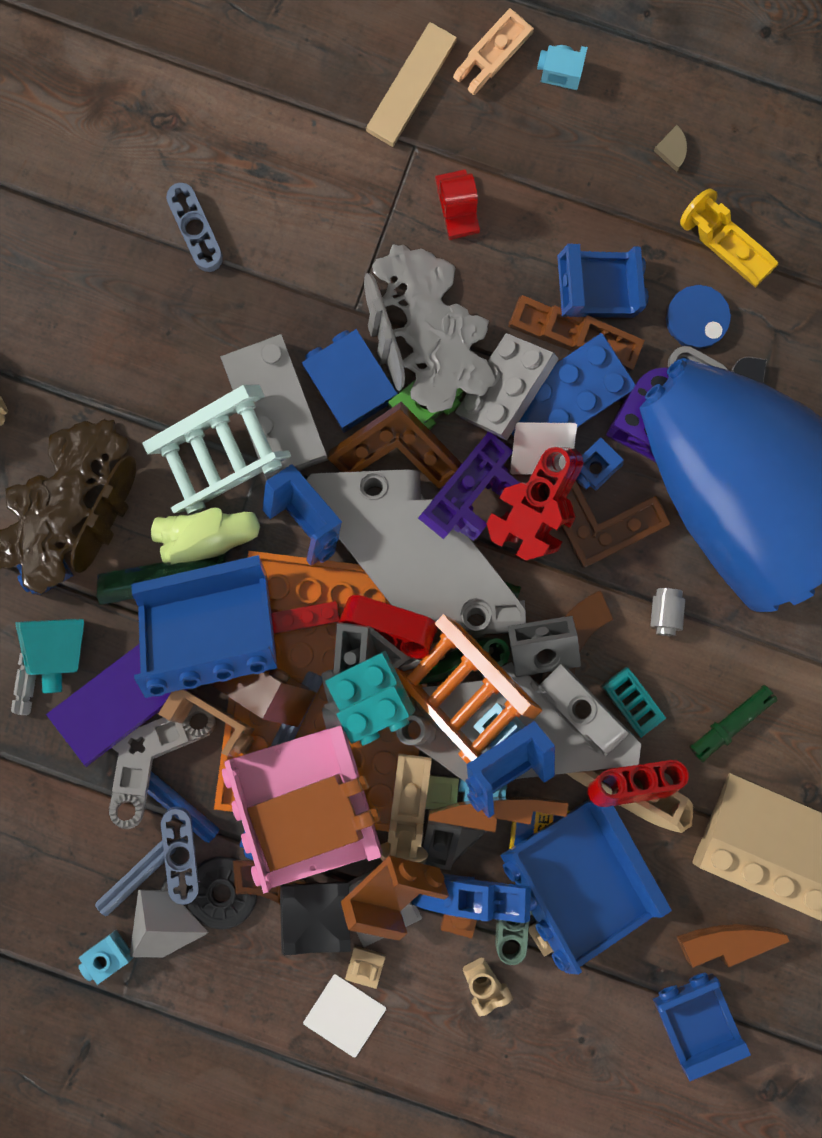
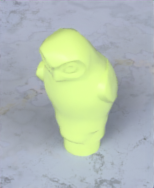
M215 507L192 515L168 516L167 518L156 517L152 524L151 537L154 542L164 544L160 548L161 558L164 563H190L220 556L233 547L258 537L260 523L253 512L226 514L222 513L221 509Z

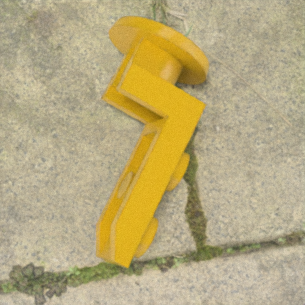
M713 189L704 190L685 209L680 225L686 231L697 225L700 241L756 288L778 266V262L766 249L731 221L730 210L722 203L719 205L716 203L717 191Z

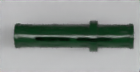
M761 686L757 692L719 723L714 722L710 725L711 730L689 746L691 751H695L694 755L701 762H705L721 746H728L732 742V737L773 703H776L778 701L775 695L771 696L773 692L767 686Z

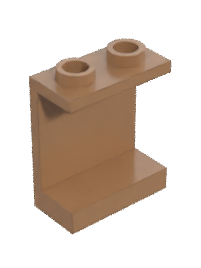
M190 689L171 692L158 713L169 721L183 724L195 704L235 728V731L221 752L226 756L238 757L240 753L245 755L255 739L251 736L254 728Z

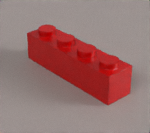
M337 601L271 613L274 634L337 623L340 620Z

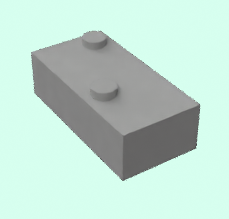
M281 334L220 356L233 390L242 385H260L265 397L255 402L256 407L254 411L272 452L289 450L291 457L281 462L282 467L280 469L264 474L267 480L291 464L298 471L328 460ZM250 435V438H251V441H252V443H253L254 449H255V451H256L257 457H258V459H261V458H260V455H259V453H258V451H257V449H256V446H255V444H254V442H253V440H252V437H251V435Z

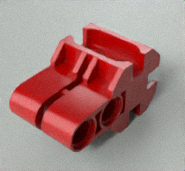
M551 447L542 454L527 483L522 482L504 488L499 499L512 505L513 508L511 512L507 511L502 517L491 513L486 524L492 542L503 547L507 541L517 544L522 539L523 542L516 555L524 560L538 558L559 551L563 541L549 533L552 528L558 530L562 524L571 528L576 518L571 500L567 496L583 466V457L580 452L568 447ZM562 455L566 460L563 469L559 466V459ZM546 484L550 489V495L548 498H546L544 494V488Z

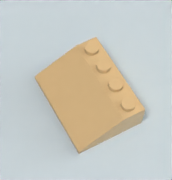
M729 773L692 863L700 869L822 921V813Z

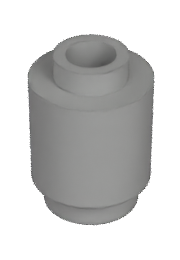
M658 588L656 596H653L650 627L656 629L657 635L676 636V631L683 630L685 599L682 598V590Z

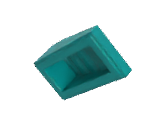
M624 667L600 686L640 738L666 719L629 667ZM628 681L631 685L617 695L614 690ZM636 691L638 696L627 705H624L622 700ZM641 701H644L646 706L632 716L629 711ZM651 710L654 716L640 726L637 721Z

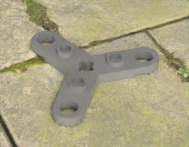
M194 705L183 724L169 721L163 717L138 727L112 747V749L119 753L109 807V816L116 826L122 829H131L136 827L143 819L153 759L209 736L216 725L215 716ZM198 713L205 714L208 717L206 727L200 730L191 728L190 720L192 716ZM141 739H144L143 746L145 751L143 753L137 751L131 754L133 748L130 743L133 740L139 742ZM124 803H132L136 810L133 818L126 821L120 820L118 817L119 807Z

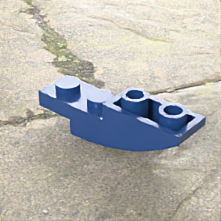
M443 874L449 897L443 900L419 894L412 900V905L456 917L490 921L492 919L519 923L530 921L531 886L474 880L475 877Z

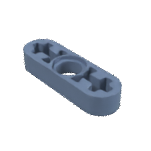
M176 183L167 192L166 198L198 268L205 272L215 271L221 266L223 261L220 247L192 187L186 183ZM179 193H183L185 197L189 196L186 198V202L191 211L186 214L181 204L176 202ZM191 220H200L203 223L204 227L200 234L190 235L186 232V226ZM205 241L210 253L216 252L212 255L213 261L209 263L205 259L200 260L204 255L199 243Z
M172 807L164 813L161 820L168 893L175 903L185 905L191 903L196 898L199 890L192 818L186 809ZM174 814L178 815L179 820H185L186 823L180 827V836L182 838L187 835L188 840L177 839L169 843L168 838H175L174 826H168L167 822L172 820ZM181 846L189 851L190 858L186 863L177 864L173 862L170 854L175 847ZM191 868L192 873L186 872L185 880L186 884L192 885L193 888L189 889L188 895L182 896L180 890L175 891V887H178L180 883V873L173 875L172 871L182 872Z

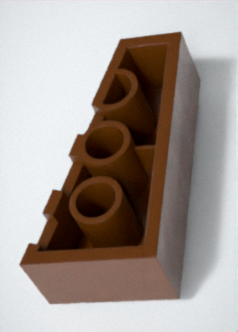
M279 668L260 674L232 678L228 681L210 683V685L261 719L299 727L316 694L314 690L291 678L288 673Z

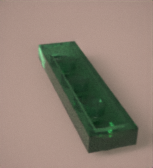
M225 554L217 557L190 563L171 564L161 562L97 574L96 596L100 605L134 599L131 584L226 563L227 559Z

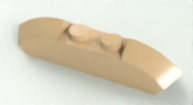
M608 769L566 774L588 787L597 776ZM633 778L634 784L643 790L642 783L638 779ZM602 782L603 789L607 793L612 794L611 787L607 783ZM679 792L667 798L620 805L642 819L668 830L682 833L692 826L693 804L688 797Z

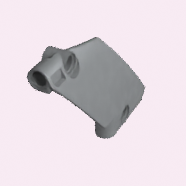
M385 470L311 474L307 478L308 483L342 521L339 540L391 605L427 616L435 622L444 614L456 620L473 638H480L486 634L509 633L508 626L526 623L525 600L519 601L467 536L452 529L442 539L418 519L433 500H421V479L418 471ZM374 486L382 489L381 493L376 496L366 494L367 490ZM480 614L485 618V622L481 626H472L467 621L471 615Z
M562 663L540 685L529 675L511 677L542 709L534 720L523 715L519 719L525 726L535 721L555 745V774L639 765L641 743ZM482 681L460 683L439 707L452 719L484 683ZM439 686L422 688L431 696ZM500 692L498 694L493 693L460 730L473 743L480 735L473 726L496 703L506 707L504 703L507 699ZM411 696L410 700L416 711L407 718L409 724L396 730L398 739L406 745H414L466 782V779H468L467 763L458 754L461 749ZM581 700H586L591 705V714L586 719L579 718L575 712L576 704ZM413 721H416L421 728V733L416 739H413L408 734V726ZM488 746L482 753L490 750L491 747ZM531 768L516 779L538 777V775Z

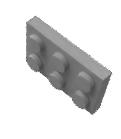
M506 333L488 360V364L495 376L493 386L488 387L484 396L467 393L455 413L461 419L508 440L515 429L516 423L524 415L559 358L551 351Z

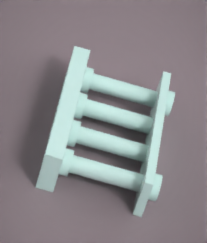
M242 385L143 442L147 455L161 454L162 457L167 458L185 499L171 507L173 513L187 512L188 515L198 513L206 508L204 503L261 472L269 474L282 467L281 462L291 457L289 450L272 452L255 414V402L265 397L260 385ZM235 413L242 415L261 458L248 466L245 464L228 425L230 422L229 417ZM210 427L216 429L235 473L222 480L203 440L205 436L203 431ZM184 442L191 443L209 484V487L198 493L195 492L178 454L180 450L179 445Z

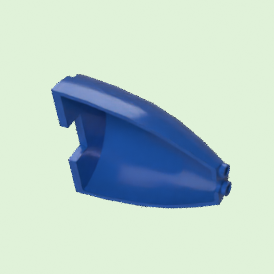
M686 358L676 360L667 370L669 377L663 386L660 384L653 386L645 395L646 401L639 409L663 482L685 527L719 575L750 610L773 612L778 610L779 605L790 601L793 605L809 599L815 594L814 588L822 584V417L806 405L764 383L723 368Z

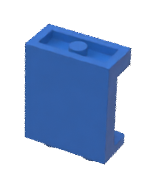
M567 244L557 255L562 317H585L588 315L590 317L635 318L646 308L649 295L647 288H644L643 275L646 269V262L644 257H642L641 247L634 246L629 252L581 251L580 244Z
M357 329L351 333L348 330L339 333L332 339L333 344L324 349L321 347L313 349L306 354V360L302 362L304 370L310 376L344 433L387 407L388 402L397 395V392Z
M291 464L266 481L262 510L270 519L283 510H287L311 539L307 562L312 566L318 561L321 563L327 561L335 554L342 521L296 467Z
M535 721L467 764L468 779H466V784L469 788L467 797L477 812L482 810L488 818L493 816V793L531 768L543 783L555 776V745Z
M707 973L697 974L689 979L690 983L679 988L676 985L664 988L659 992L658 997L653 998L682 1070L689 1081L751 1056L745 1041L739 1034L722 994L721 984L713 973L709 975Z

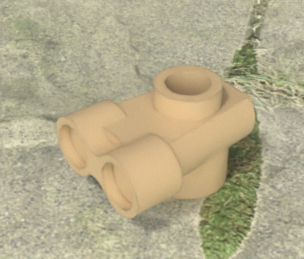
M481 957L463 967L470 992L474 996L471 1003L478 1016H485L495 1008L505 1006L513 1000L508 986L505 983L501 984L484 958Z

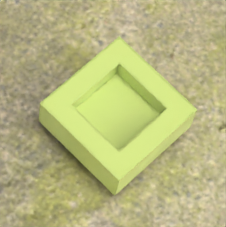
M430 775L425 809H436L457 803L459 778Z

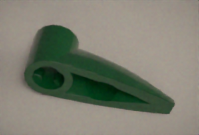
M481 638L476 640L486 652L490 651L489 647L494 648V653L491 654V657L500 666H503L509 659V647L502 639ZM457 649L445 655V658L432 668L420 681L419 685L446 680L462 662L461 657L464 654Z

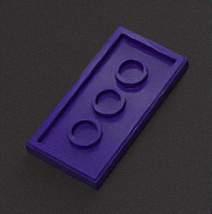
M140 644L46 714L86 767L159 712L171 694L170 692L162 696L144 697L134 679L135 674L141 673Z

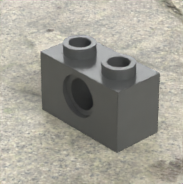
M573 616L508 626L516 677L554 671L561 663L568 669L581 667L578 636Z

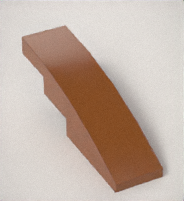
M524 295L519 297L508 327L573 352L600 333H603L624 367L631 371L634 370L645 341L588 315L585 317H562L560 307L556 305L549 307Z
M493 797L494 815L490 818L482 810L477 812L470 801H463L429 810L428 820L495 832L497 819L531 825L533 811L566 817L568 803L565 800L538 797Z

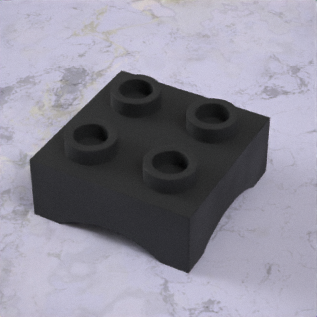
M328 882L280 885L281 949L283 955L351 952L350 930H348L341 901L349 894V883Z

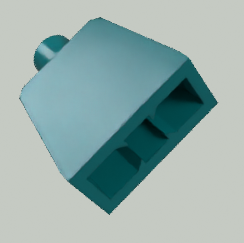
M84 619L16 622L25 671L29 675L42 674V693L63 692L62 673L77 672Z

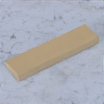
M429 22L368 123L366 132L394 147L457 41L456 36Z

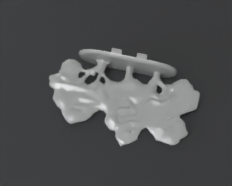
M393 244L389 255L376 259L372 265L373 273L379 279L388 283L385 295L381 296L376 279L372 274L366 273L364 277L365 296L370 313L368 329L371 337H378L377 357L380 365H387L393 385L398 391L402 390L405 384L404 368L407 367L415 372L416 381L410 391L411 399L420 405L427 406L430 413L452 408L457 389L459 388L469 394L484 396L488 387L493 386L495 376L487 360L472 352L470 347L478 340L484 339L488 330L489 320L478 315L471 316L468 310L459 304L447 306L443 303L441 298L453 285L456 269L453 264L444 259L436 258L431 252L424 249L410 251L405 245ZM397 276L398 280L391 284L390 278ZM401 283H405L407 285L406 292L400 297L393 298V295H397L394 289ZM401 300H405L408 303V305L403 306L400 305L398 302ZM395 305L401 308L407 317L406 325L403 328L392 329L385 307ZM397 336L405 338L406 342L413 348V353L404 360H402L395 338ZM426 363L427 367L419 369L416 364Z

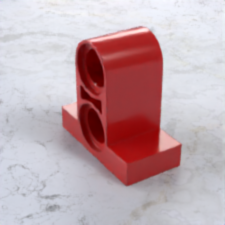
M466 169L435 176L449 240L479 234L480 227L476 214L478 196L473 174H467Z

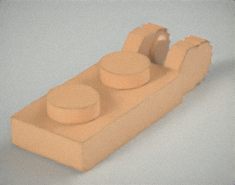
M509 8L472 48L466 60L456 70L453 78L460 82L469 74L474 65L479 67L482 71L472 80L468 87V91L475 95L485 85L489 77L492 78L533 34L534 28Z

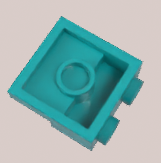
M386 651L325 680L339 709L336 715L351 744L360 740L363 746L380 737L378 731L389 727L390 731L394 732L409 724L407 718L416 711Z

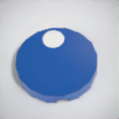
M694 285L684 288L674 296L667 307L665 320L668 332L672 337L674 336L679 344L699 350L709 348L722 339L729 328L731 314L729 305L721 293L712 287Z

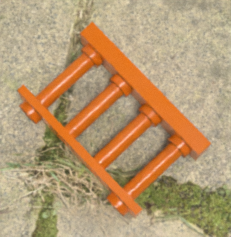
M443 614L435 623L443 632L440 635L441 640L429 652V655L410 674L397 668L395 670L409 698L412 696L461 749L458 754L468 764L482 755V752L515 717L520 718L523 715L534 720L542 709L456 620ZM457 647L464 654L461 657L462 662L429 696L419 685L420 681L451 648L455 649ZM472 670L474 672L479 670L485 676L482 680L484 684L450 719L439 706ZM500 692L507 699L504 703L506 707L472 743L460 729L493 693L498 694Z

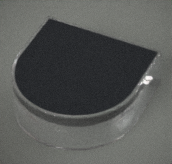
M743 357L733 365L731 372L763 383L767 360Z

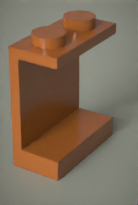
M389 855L341 901L348 930L400 941L407 934L401 910L419 894L443 900L449 897L440 868Z

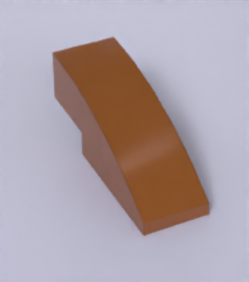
M743 924L713 926L677 936L684 956L693 968L717 957H720L728 967H731L790 942L788 936L779 929Z

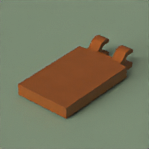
M339 773L247 808L270 872L357 842L364 838L361 829L381 821L377 807L356 815L349 796L369 788L364 775L343 783Z

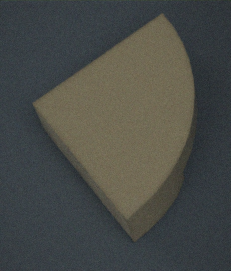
M678 125L654 149V152L676 172L683 164L687 153L686 138Z

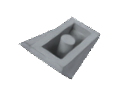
M138 890L130 948L131 957L163 958L209 933L184 905L177 904L170 898L168 891Z

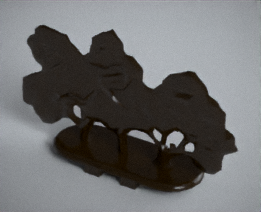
M103 419L97 424L83 421L73 425L70 429H61L50 434L48 455L54 464L55 474L50 478L37 475L29 479L25 485L16 484L5 488L7 509L17 515L18 522L0 530V569L12 568L17 564H21L24 587L42 594L47 587H54L63 582L66 575L63 558L65 553L71 550V566L73 570L78 573L84 572L94 561L102 544L109 545L114 533L110 529L117 515L123 517L129 507L125 500L136 475V461L131 456L123 457L117 462L112 472H110V462L120 459L127 453L129 448L127 437L121 436L116 432L115 420ZM103 454L109 455L107 462L103 460ZM98 460L103 467L99 472L103 474L102 477L93 472L91 467L92 461ZM90 478L96 479L94 484L87 483ZM100 484L104 485L93 508L86 507L84 498L89 489ZM88 516L76 538L71 532L72 528L81 522L84 517ZM57 542H62L66 544L61 549L56 548L55 546Z

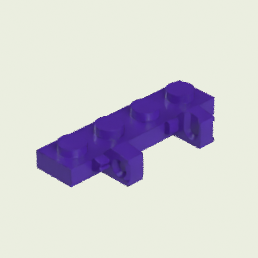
M488 432L418 519L442 539L453 529L474 541L487 524L473 512L472 503L485 487L488 490L492 488V491L501 496L504 488L519 484L515 478L507 473L508 469L504 466L513 450L495 435Z

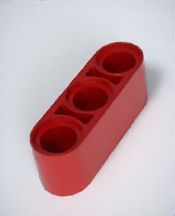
M352 595L348 598L339 620L341 623L372 627L408 657L415 659H424L429 655L438 629L435 625L436 622L427 616L360 595Z
M677 760L608 769L603 771L589 784L588 796L599 807L667 798L687 784L689 773L687 768ZM664 773L672 778L673 785L666 781ZM633 778L638 779L642 783L643 790L634 784ZM602 782L607 783L611 787L612 794L607 793L603 789Z

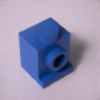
M600 438L582 455L583 466L576 481L585 490L591 486L596 491L623 466L624 460ZM593 464H599L602 471L598 474H593L589 468Z

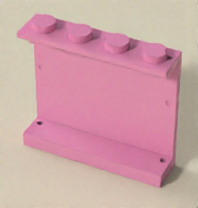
M342 725L224 762L226 768L222 769L223 780L226 787L233 790L236 800L232 801L233 813L237 821L242 820L245 833L241 834L245 852L252 854L255 866L251 867L253 880L256 886L261 885L263 894L279 885L363 859L371 861L382 856L383 852L375 825L361 829L364 838L357 842L270 872L247 811L248 807L339 773L343 783L360 777L348 737ZM364 790L349 796L356 815L370 810Z

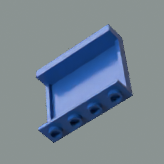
M259 555L131 584L132 596L138 605L141 671L140 674L134 675V679L145 698L162 696L165 693L183 689H193L214 682L228 681L245 675L260 674L277 668L268 578Z
M588 799L568 812L566 817H560L500 855L504 861L503 869L507 877L512 882L515 881L516 885L531 886L530 912H532L537 921L535 925L537 932L544 941H548L554 952L552 958L556 966L565 973L579 975L582 973L580 967L651 918H662L672 911L614 806L599 807Z

